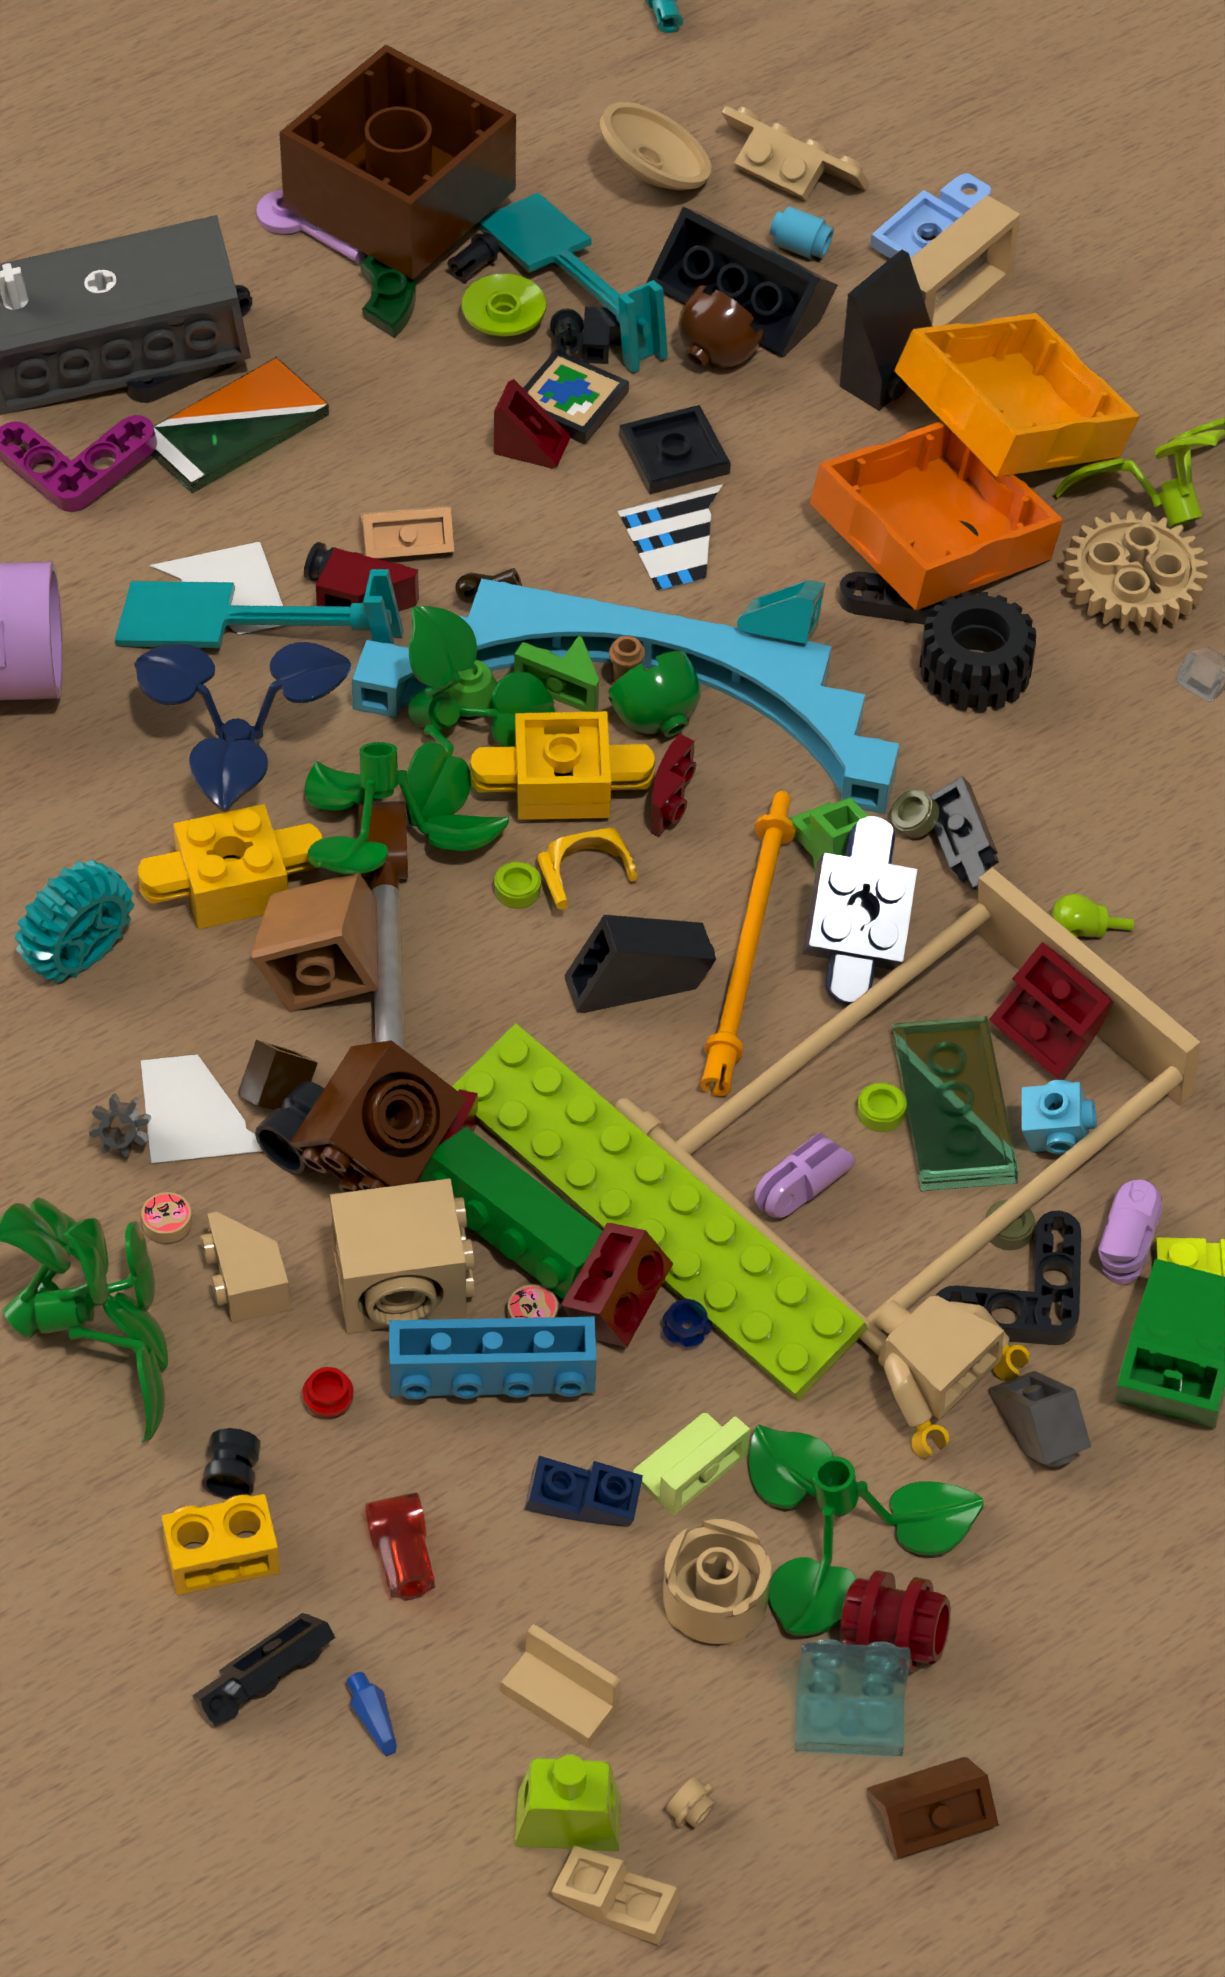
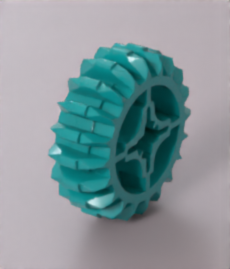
M93 859L86 863L78 861L72 866L71 870L66 867L62 868L58 877L55 879L48 878V883L43 890L36 891L37 897L32 903L25 906L27 914L19 919L17 923L21 929L15 936V940L18 942L16 950L21 954L28 967L36 974L42 975L47 980L52 979L57 983L63 981L67 976L76 978L80 971L89 969L94 963L100 961L108 951H113L112 946L115 941L124 936L122 929L130 923L131 917L128 914L135 905L131 900L133 892L127 883L121 879L122 876L112 867L108 868L103 863H97Z

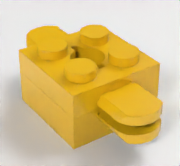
M607 711L515 713V747L477 748L470 760V780L472 786L479 793L517 792L518 820L610 818L611 790L648 789L654 779L655 756L651 748L646 744L609 745ZM554 772H556V773H561V774L571 773V775H569V776H557V775L554 774Z
M265 804L173 823L176 852L142 859L138 866L140 893L151 904L188 897L198 929L264 915L270 894L288 890L287 875L319 868L313 866L308 861V849L314 842L322 839V834L318 828L310 823L273 831ZM228 855H235V856H236V858H226V859H223L222 857H225V856H228Z

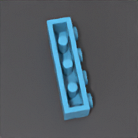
M595 1317L389 1320L391 1397L404 1396L414 1400L423 1399L428 1396L455 1395L464 1399L475 1398L479 1395L505 1394L515 1398L527 1397L531 1394H559L561 1396L574 1397L582 1393H595Z

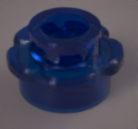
M682 1299L673 1303L665 1312L662 1319L665 1325L663 1333L667 1340L673 1344L679 1343L685 1347H695L703 1343L705 1335L710 1334L712 1322L707 1319V1311L702 1304L695 1300ZM682 1324H690L691 1327L686 1329L682 1327Z

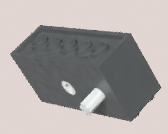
M217 215L0 264V415L125 387L129 381H134L135 383L138 381L147 382L152 381V378L187 373L251 358L239 299Z

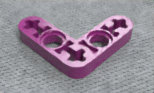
M140 415L128 416L121 420L73 460L67 458L23 422H9L0 427L1 460L58 508L68 512L79 511L88 506L151 455L157 446V437L152 422ZM14 441V442L17 443V444H20V443L23 442V445H24V448H25V450H26V453L23 454L22 449H21L20 447H18L16 444L11 443V442ZM111 457L115 459L114 464L107 469L99 470L93 467V464L100 458ZM50 460L54 462V466L47 472L37 473L32 471L35 464L40 461ZM68 487L71 488V489H73V490L79 488V489H78L77 491H75V492H73V491L70 490V489L64 491V490H65L66 488H68Z

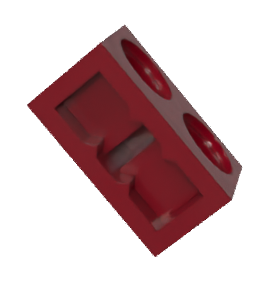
M607 1222L564 1298L561 1307L570 1317H595L596 1340L628 1347L673 1263L646 1230Z

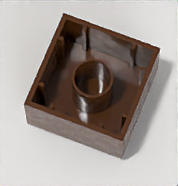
M386 44L279 132L283 208L392 269L403 273L412 280L516 190V114Z

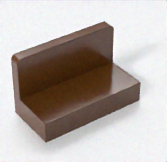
M961 1757L867 1788L869 1800L882 1811L890 1851L897 1858L999 1826L988 1775L968 1757Z

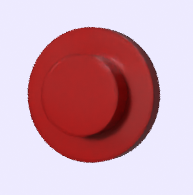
M319 1368L308 1377L303 1385V1401L307 1409L315 1415L321 1417L340 1415L353 1402V1384L337 1368Z

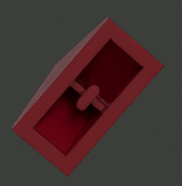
M515 379L508 381L494 410V454L551 469L558 466L571 436Z

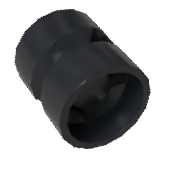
M303 1081L299 1083L283 1100L282 1108L273 1110L255 1130L256 1141L262 1151L277 1166L289 1173L299 1174L308 1167L300 1158L303 1153L291 1145L290 1142L324 1090L322 1086L314 1082Z

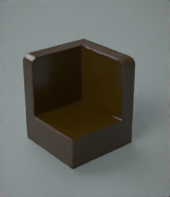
M256 1039L238 1090V1095L260 1107L271 1110L282 1108L283 1100L299 1083L312 1081L318 1062L297 1051Z

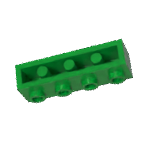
M467 1127L438 1145L422 1171L420 1182L451 1179L454 1198L463 1197L467 1227L482 1236L507 1258L513 1260L539 1280L542 1285L552 1290L564 1300L601 1235L602 1230Z

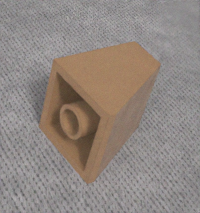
M359 872L356 874L339 875L328 880L296 886L289 890L270 894L252 949V960L289 1012L378 990L376 897Z

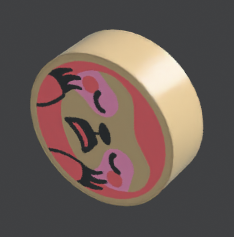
M172 1192L159 1193L150 1197L142 1207L143 1230L150 1239L159 1243H173L181 1240L189 1233L192 1226L191 1207L188 1201L181 1195Z
M525 1285L515 1290L509 1298L508 1318L558 1317L557 1298L546 1287Z

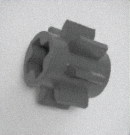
M115 1093L110 1097V1108L108 1111L101 1106L94 1108L92 1114L101 1122L91 1128L89 1136H100L101 1140L105 1143L102 1147V1153H107L110 1148H120L122 1155L128 1157L131 1152L132 1141L145 1145L149 1137L139 1129L150 1122L151 1115H140L136 1108L139 1098H133L130 1103H120L119 1097ZM115 1116H119L121 1123H130L126 1134H121L119 1127H110Z

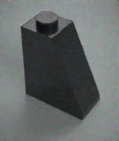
M603 915L564 976L576 1011L587 1013L696 990L707 972L712 968L716 957L714 947L710 943L704 924L701 922Z

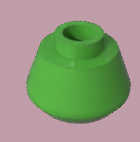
M475 660L469 669L458 672L460 676L459 683L442 692L453 696L461 707L493 709L492 695L498 682L486 664ZM460 715L461 717H467V718L478 717V716H464V715Z

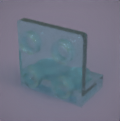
M822 1639L814 1643H803L801 1646L796 1688L795 1751L902 1757L904 1750V1696L910 1666V1649L896 1647L888 1642H875L865 1646L845 1645L836 1640Z

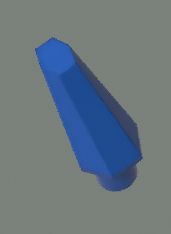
M356 1672L346 1682L353 1695L350 1704L380 1750L387 1757L396 1752L397 1744L384 1692L375 1684L370 1683L365 1673Z

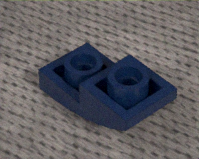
M539 1455L534 1464L525 1509L581 1522L631 1525L635 1517L643 1475L593 1461L591 1467L587 1470Z

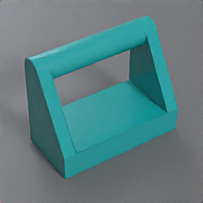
M806 580L754 598L738 618V628L746 633L807 644L818 627L825 583Z

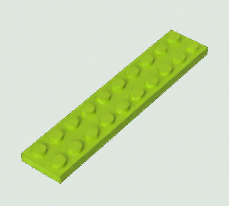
M515 1023L452 1086L457 1091L461 1089L478 1093V1111L476 1114L478 1122L602 1230L607 1222L646 1230L673 1263L663 1283L797 1401L868 1329L863 1319L518 1024Z

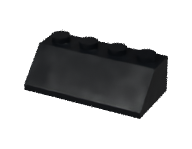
M684 206L647 280V283L654 280L663 288V292L686 303L694 290L701 285L706 286L703 293L710 296L715 290L723 292L738 302L754 317L750 326L755 333L760 328L763 330L764 340L761 344L783 356H786L820 323L838 286L836 283L703 213Z

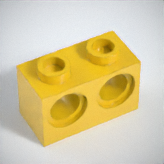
M265 1494L256 1496L237 1495L223 1503L204 1507L185 1506L173 1513L161 1515L164 1540L176 1595L280 1574L278 1546ZM244 1531H251L256 1533L255 1535L248 1538H240L236 1536L238 1533ZM192 1542H200L204 1544L203 1546L196 1549H188L184 1547L185 1545Z

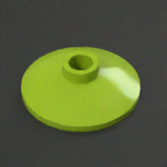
M499 273L482 277L473 282L466 289L462 297V312L470 325L481 332L495 336H513L525 333L539 324L546 311V299L540 287L533 281L515 274Z

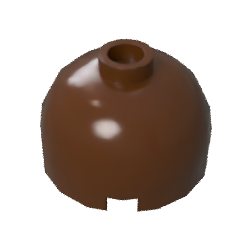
M701 285L694 290L680 312L678 329L680 338L687 347L685 354L700 367H706L709 364L716 368H731L744 362L755 352L764 340V332L760 328L755 333L750 326L754 317L738 302L718 290H715L711 296L703 293L706 286Z

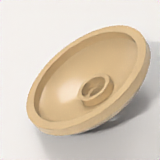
M630 102L613 103L602 114L600 127L606 145L622 167L637 180L661 188L689 190L702 186L711 174V162L701 144L686 129L664 114L649 107Z

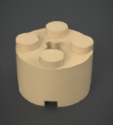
M712 1519L703 1521V1526L688 1532L686 1528L673 1539L665 1557L663 1603L667 1620L672 1627L680 1630L692 1639L711 1644L723 1643L734 1646L746 1639L747 1635L762 1621L767 1610L771 1561L769 1555L766 1554L761 1546L758 1536L751 1529L740 1523L725 1519Z

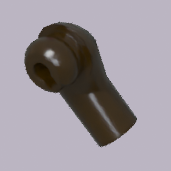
M515 568L493 576L470 572L457 580L455 589L457 597L462 602L473 603L481 578L522 586V582Z

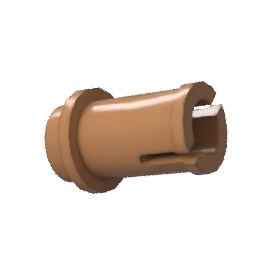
M633 636L619 637L609 649V657L613 663L612 681L614 682H612V685L645 659L643 645Z

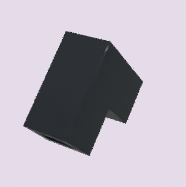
M585 307L582 361L593 364H608L609 346H622L620 323L617 321L616 315L608 308Z

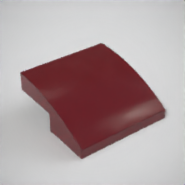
M1041 942L1012 978L1017 985L989 1018V1021L1059 1080H1065L1094 1040L1107 1018L1114 1001L1047 944Z

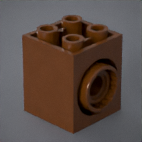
M392 1040L351 1046L290 1144L303 1153L300 1158L306 1165L321 1173L328 1171L341 1182L338 1186L344 1193L413 1184L467 1098Z

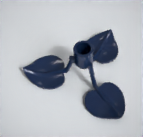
M297 642L283 647L276 652L270 661V673L276 681L270 684L255 726H251L247 721L239 718L231 719L225 724L222 722L209 689L203 685L215 675V665L212 659L202 650L185 644L163 645L147 651L134 662L138 685L141 691L152 701L163 705H179L191 700L196 691L203 697L215 726V734L219 738L204 739L193 748L189 757L190 770L203 794L224 813L240 797L257 786L266 775L268 758L264 750L256 744V740L263 737V727L276 693L282 689L284 697L293 703H307L318 700L337 688L346 679L352 667L347 657L316 643Z

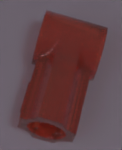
M414 1492L366 1502L365 1510L370 1537L374 1549L379 1548L391 1597L402 1598L404 1601L423 1597L426 1592L435 1588V1578L424 1539L426 1538V1526L418 1493Z

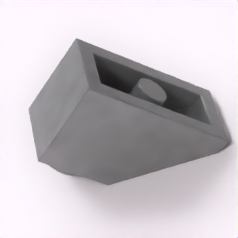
M1036 1371L989 1388L992 1399L1025 1455L1047 1466H1060L1073 1461L1076 1458L1075 1453L1091 1447L1075 1389Z

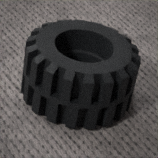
M979 591L978 595L963 592L960 593L957 599L950 596L943 600L942 606H934L930 617L926 618L924 624L919 666L921 668V678L923 682H928L927 689L933 695L941 694L940 701L948 705L952 702L958 704V709L966 711L968 707H974L977 712L986 711L987 707L990 706L997 710L1005 707V701L1013 703L1019 698L1020 692H1025L1032 673L1037 637L1036 628L1032 627L1033 620L1029 614H1022V607L1016 602L1009 604L1006 597L997 595L996 598L988 596L989 592Z

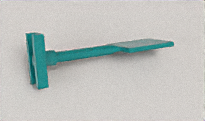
M535 193L489 213L476 224L484 233L488 232L493 235L500 247L528 272H532L550 263H556L615 314L621 328L623 365L632 373L640 370L639 361L653 354L660 360L668 357L663 288L653 280L620 295L573 254L591 246L592 238L540 193Z
M371 569L363 603H352L351 607L231 605L235 592L234 582L131 581L114 641L116 646L159 647L169 644H185L196 648H220L227 625L351 626L352 630H370L373 641L394 644L393 637H402L404 630L389 570Z

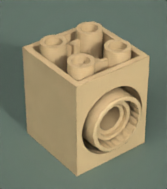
M451 1179L330 1194L333 1253L347 1334L389 1328V1320H434L467 1317L466 1298L475 1296L472 1269L475 1268L471 1239H466L464 1227H467L464 1200L463 1197L454 1198Z

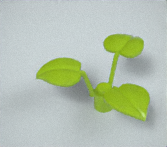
M1225 417L1209 421L1169 439L1168 443L1154 451L1156 459L1175 454L1178 478L1161 484L1163 492L1160 494L1154 489L1133 460L1119 458L1089 464L1074 471L1060 483L1055 491L1056 497L1058 498L1072 484L1083 479L1109 472L1129 471L1152 498L1154 507L1163 506L1166 518H1168L1169 528L1196 521L1203 516L1193 486L1191 450L1207 445L1216 446L1218 441L1225 440Z

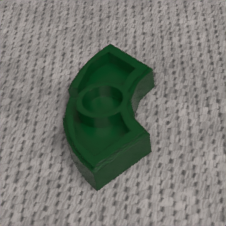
M368 256L360 263L361 274L372 285L371 297L362 308L363 318L395 338L406 326L413 313L416 302L415 279L412 280L403 273Z

